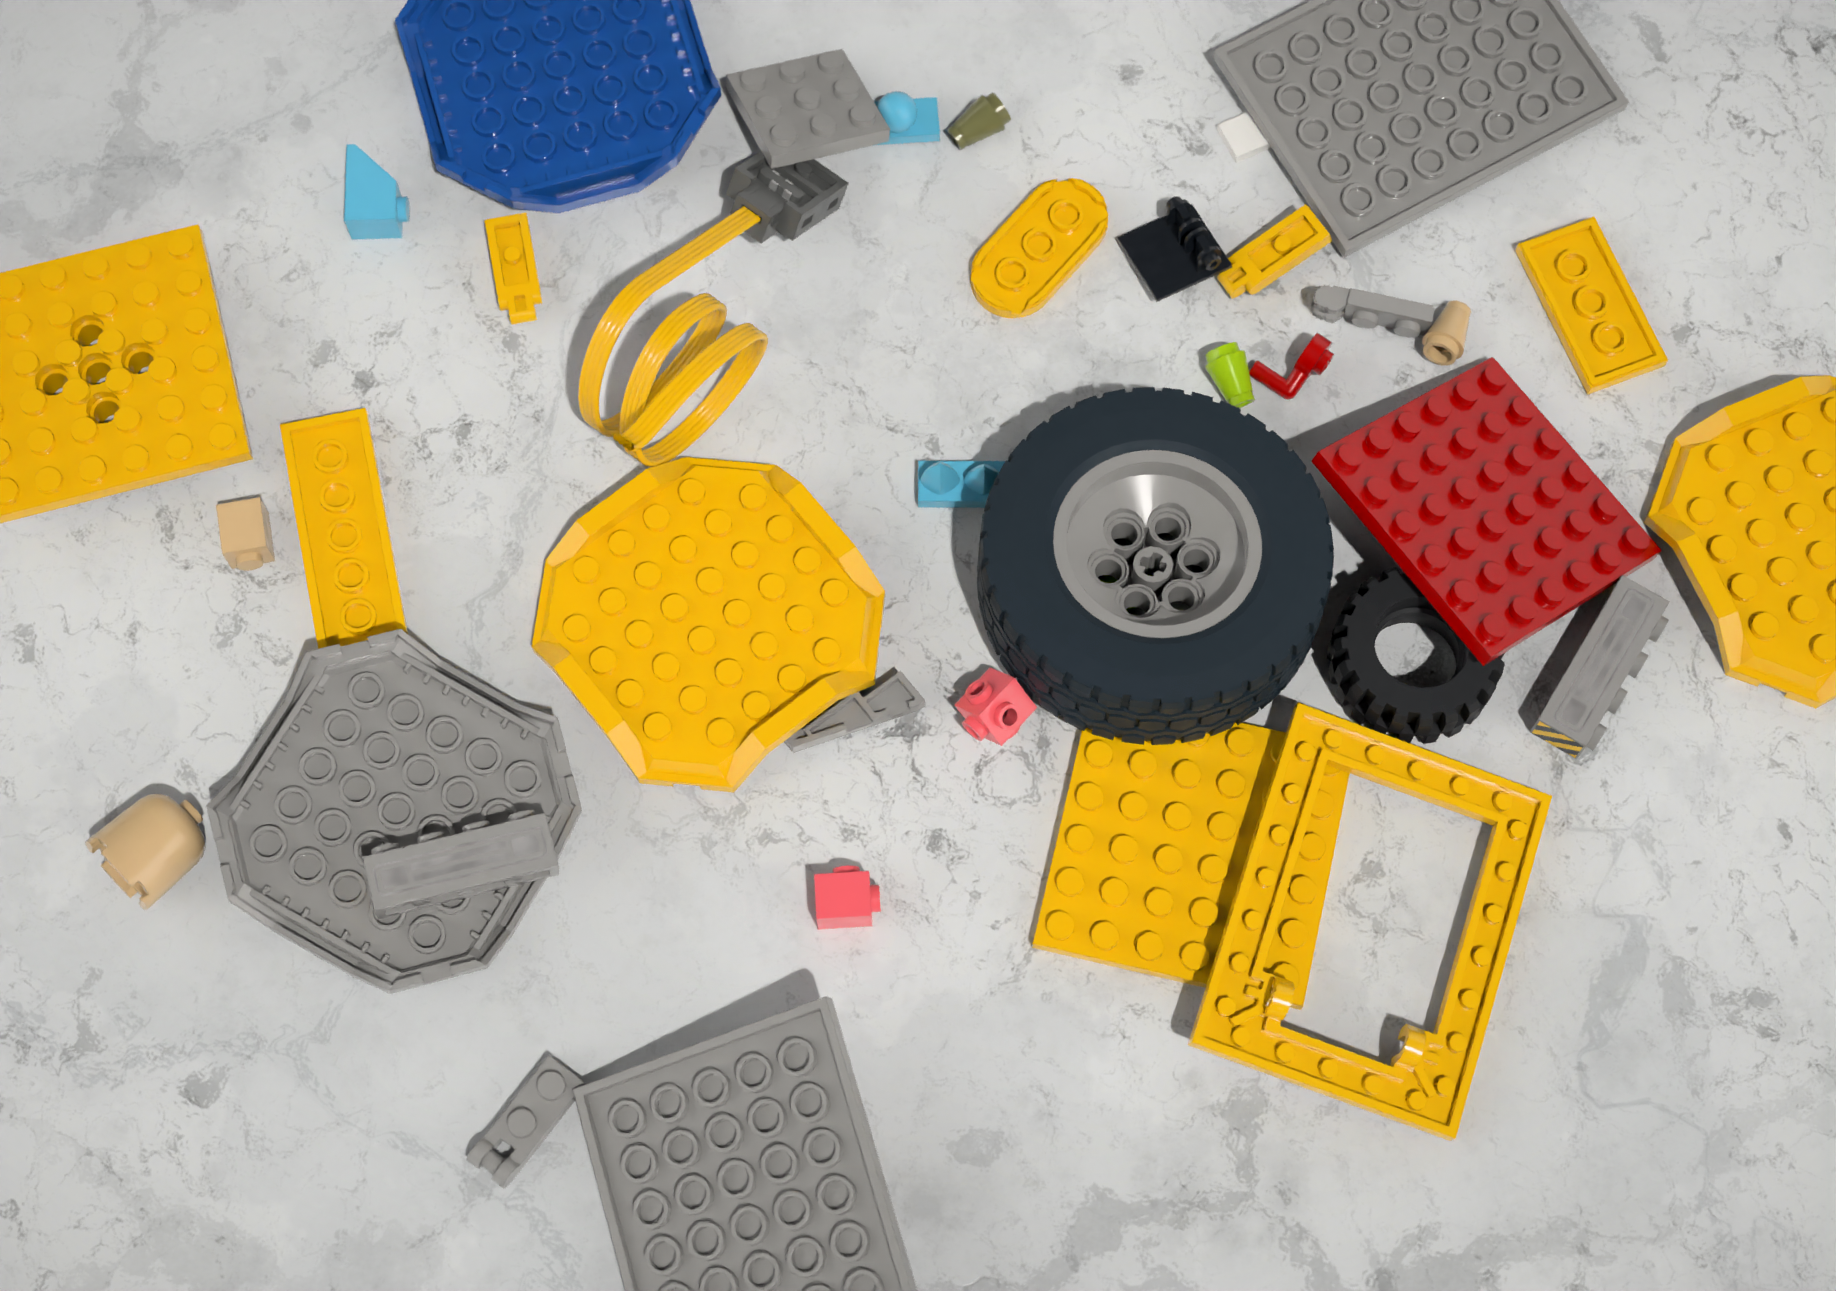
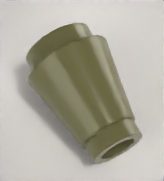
M992 92L986 97L981 95L947 129V132L955 145L962 150L966 146H970L1005 130L1004 125L1011 121V117L1000 99Z

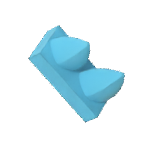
M918 461V508H984L990 489L1005 461Z

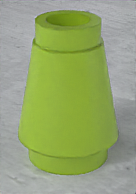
M1232 342L1209 351L1205 355L1208 362L1205 368L1225 400L1237 408L1254 402L1255 398L1252 393L1253 389L1245 350H1240L1237 342Z

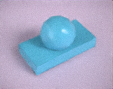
M894 91L885 94L880 101H874L890 128L889 142L876 145L940 141L937 97L913 99L905 92Z

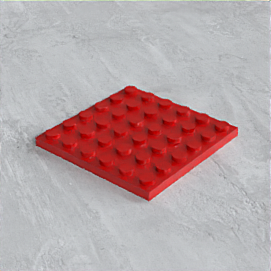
M1494 357L1485 360L1319 450L1311 461L1483 666L1619 581L1622 575L1627 577L1651 562L1662 551Z

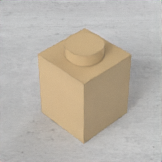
M260 497L216 505L222 554L232 569L255 570L262 567L263 563L275 561L269 512Z

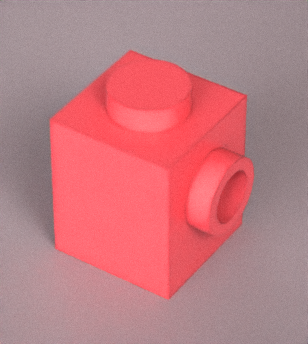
M839 866L833 869V873L814 874L818 930L872 926V912H881L879 884L870 885L869 871H860L858 866Z

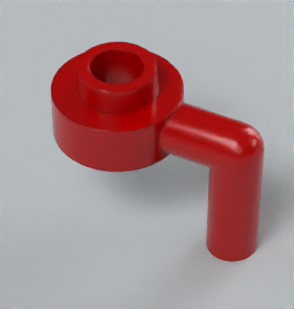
M1317 333L1298 358L1294 369L1287 379L1258 360L1250 369L1249 374L1286 400L1293 399L1313 372L1321 375L1335 355L1329 351L1332 342Z

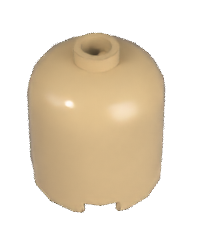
M152 794L141 798L85 841L91 853L100 849L102 856L106 859L100 866L128 897L132 898L137 892L141 895L139 905L144 910H147L201 860L206 847L204 835L198 827V824L203 821L200 813L187 800L178 804L169 796L162 794Z

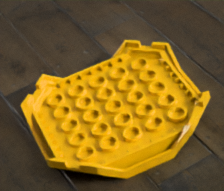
M1830 375L1801 376L1726 406L1678 435L1671 444L1659 485L1652 498L1644 523L1673 548L1714 624L1725 675L1756 687L1761 683L1785 692L1784 697L1816 709L1836 698V378Z
M683 457L645 469L574 522L545 561L532 649L559 677L612 743L640 784L673 787V784L700 786L701 790L734 793L764 757L836 701L875 685L879 656L878 648L886 596L885 590L854 543L804 485L779 466Z

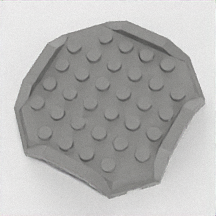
M402 629L369 636L366 641L340 647V644L307 651L284 702L240 770L206 805L229 902L276 934L353 978L389 994L487 969L514 934L547 878L378 919L373 909L362 857L372 855L371 850L383 844L398 843L399 848L417 844V838L429 833L444 832L446 837L463 833L462 828L471 823L489 821L490 826L508 822V816L525 810H534L535 815L546 813L558 860L582 813L558 717L516 703L442 661Z

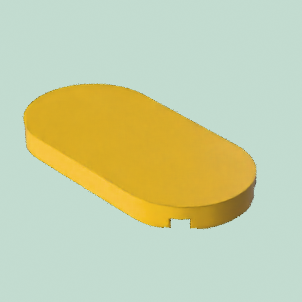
M1068 178V181H1057V179H1054L1037 187L981 247L973 259L970 277L971 288L980 305L987 311L1004 318H1022L1040 310L1103 241L1108 228V212L1102 194L1088 182L1075 178Z

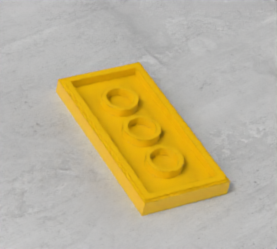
M1595 217L1517 244L1515 252L1587 395L1666 365L1668 359Z

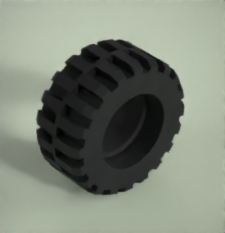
M1396 567L1384 570L1379 580L1370 577L1360 585L1358 593L1350 595L1333 629L1327 653V659L1331 661L1328 668L1330 683L1338 684L1339 686L1335 696L1341 706H1346L1350 703L1354 708L1350 716L1359 725L1367 720L1374 725L1373 730L1386 734V732L1397 734L1396 739L1411 743L1414 736H1420L1423 744L1436 742L1442 733L1449 738L1459 733L1465 723L1471 724L1480 715L1494 693L1496 685L1503 674L1505 663L1501 660L1504 656L1502 654L1483 666L1405 573L1400 574L1399 569ZM1399 623H1416L1429 627L1440 634L1451 647L1456 661L1455 673L1449 681L1434 687H1415L1405 684L1390 675L1380 663L1375 650L1376 637L1381 630Z

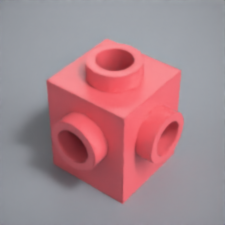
M991 667L978 680L968 686L965 694L954 705L965 719L962 722V726L972 737L978 741H982L985 738L1001 746L1019 731L1023 722L1037 709L1036 705L1014 677Z

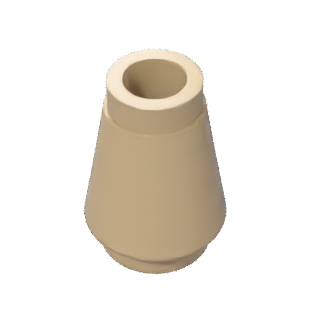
M1460 301L1448 302L1439 317L1422 339L1423 353L1431 362L1447 366L1453 364L1456 359L1463 355L1471 314L1470 308L1465 303Z

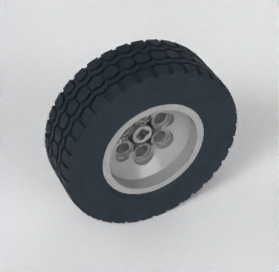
M1155 387L1133 388L1132 392H1126L1125 389L1105 392L1101 398H1097L1095 395L1078 401L1072 409L1070 406H1067L1053 414L1048 423L1044 420L1028 434L1026 440L1023 439L1008 457V461H1005L998 473L984 507L977 563V593L983 624L996 655H1000V661L1010 676L1018 678V683L1027 695L1033 700L1039 699L1041 707L1057 718L1059 715L1063 716L1064 722L1085 731L1088 728L1092 730L1093 735L1113 740L1115 736L1122 738L1121 742L1141 745L1144 744V741H1151V745L1174 744L1175 740L1181 739V743L1203 739L1206 733L1213 736L1231 729L1234 722L1239 725L1255 715L1259 708L1263 709L1292 680L1311 648L1323 615L1333 577L1334 547L1331 525H1329V515L1324 499L1320 498V490L1311 473L1306 474V465L1294 450L1289 452L1288 443L1273 430L1270 432L1266 430V424L1249 413L1246 416L1241 414L1240 408L1222 400L1220 403L1214 402L1213 397L1192 392L1189 395L1184 394V390L1164 387L1162 391H1155ZM1168 533L1174 536L1175 540L1165 541L1157 535ZM1117 538H1124L1129 540L1132 544L1129 546H1121L1116 544L1113 540ZM1198 565L1204 572L1193 573L1185 566ZM1154 572V575L1148 576V573ZM1110 575L1117 581L1114 583H1104L1097 577ZM1183 602L1189 609L1180 611L1174 609L1170 603ZM1129 607H1139L1145 614L1135 616L1128 613L1126 609Z

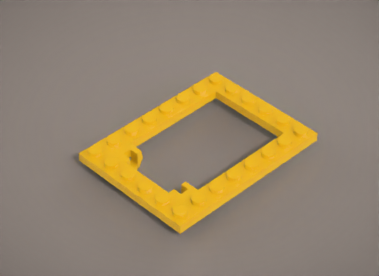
M1298 702L1292 711L1188 1046L1449 1141L1456 1139L1552 796ZM1326 765L1492 825L1434 1031L1431 1033L1405 1024L1400 1029L1398 1040L1404 1042L1403 1048L1399 1054L1392 1057L1390 1066L1280 1026L1281 1021L1285 1018L1290 1008L1295 986L1292 981L1263 971ZM1270 993H1272V998L1269 1004L1267 1005Z

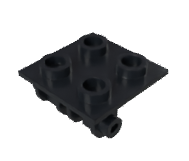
M1179 196L1171 198L1166 203L1167 211L1165 216L1117 237L1118 242L1156 302L1232 268V264L1193 204H1190L1185 199L1182 200Z

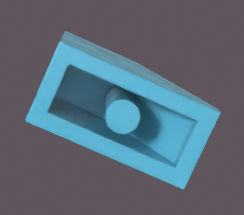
M347 144L344 221L351 239L402 238L403 222H409L410 220L408 197H402L397 181L356 144Z

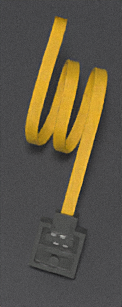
M761 151L735 167L726 195L735 200L730 215L634 278L615 297L599 321L587 348L579 380V408L586 423L602 435L613 437L615 441L623 445L628 454L648 467L667 463L692 445L722 415L749 381L767 349V335L753 324L743 323L729 330L716 340L726 320L727 308L725 304L708 293H702L687 300L663 320L644 346L630 375L621 411L608 419L601 420L599 413L601 383L608 359L621 331L637 308L650 295L743 232L761 244L776 233H780L782 236L793 241L840 208L849 183L815 159L771 169ZM700 320L678 355L654 381L662 363L676 342L693 324ZM738 353L727 372L702 403L665 438L652 447L642 450L699 386L725 362Z

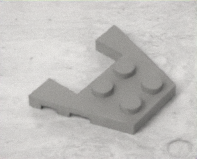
M900 670L865 697H862L857 692L836 701L784 742L795 753L919 711L925 707V700Z

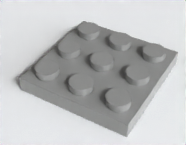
M843 49L726 75V89L771 169L889 142L890 128Z

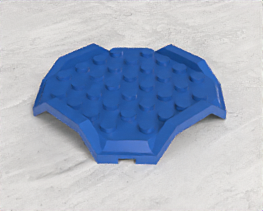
M408 0L395 19L436 170L513 209L563 213L642 191L679 164L722 96L721 87L711 68L690 0Z

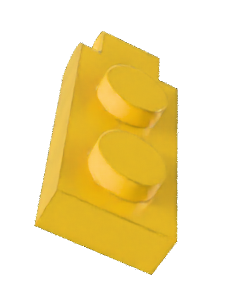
M1305 204L1228 258L1232 268L1220 273L1217 279L1231 298H1236L1246 291L1250 295H1254L1332 242L1331 236L1307 204Z
M527 213L486 219L485 226L500 311H509L511 325L536 321L535 305L543 304Z

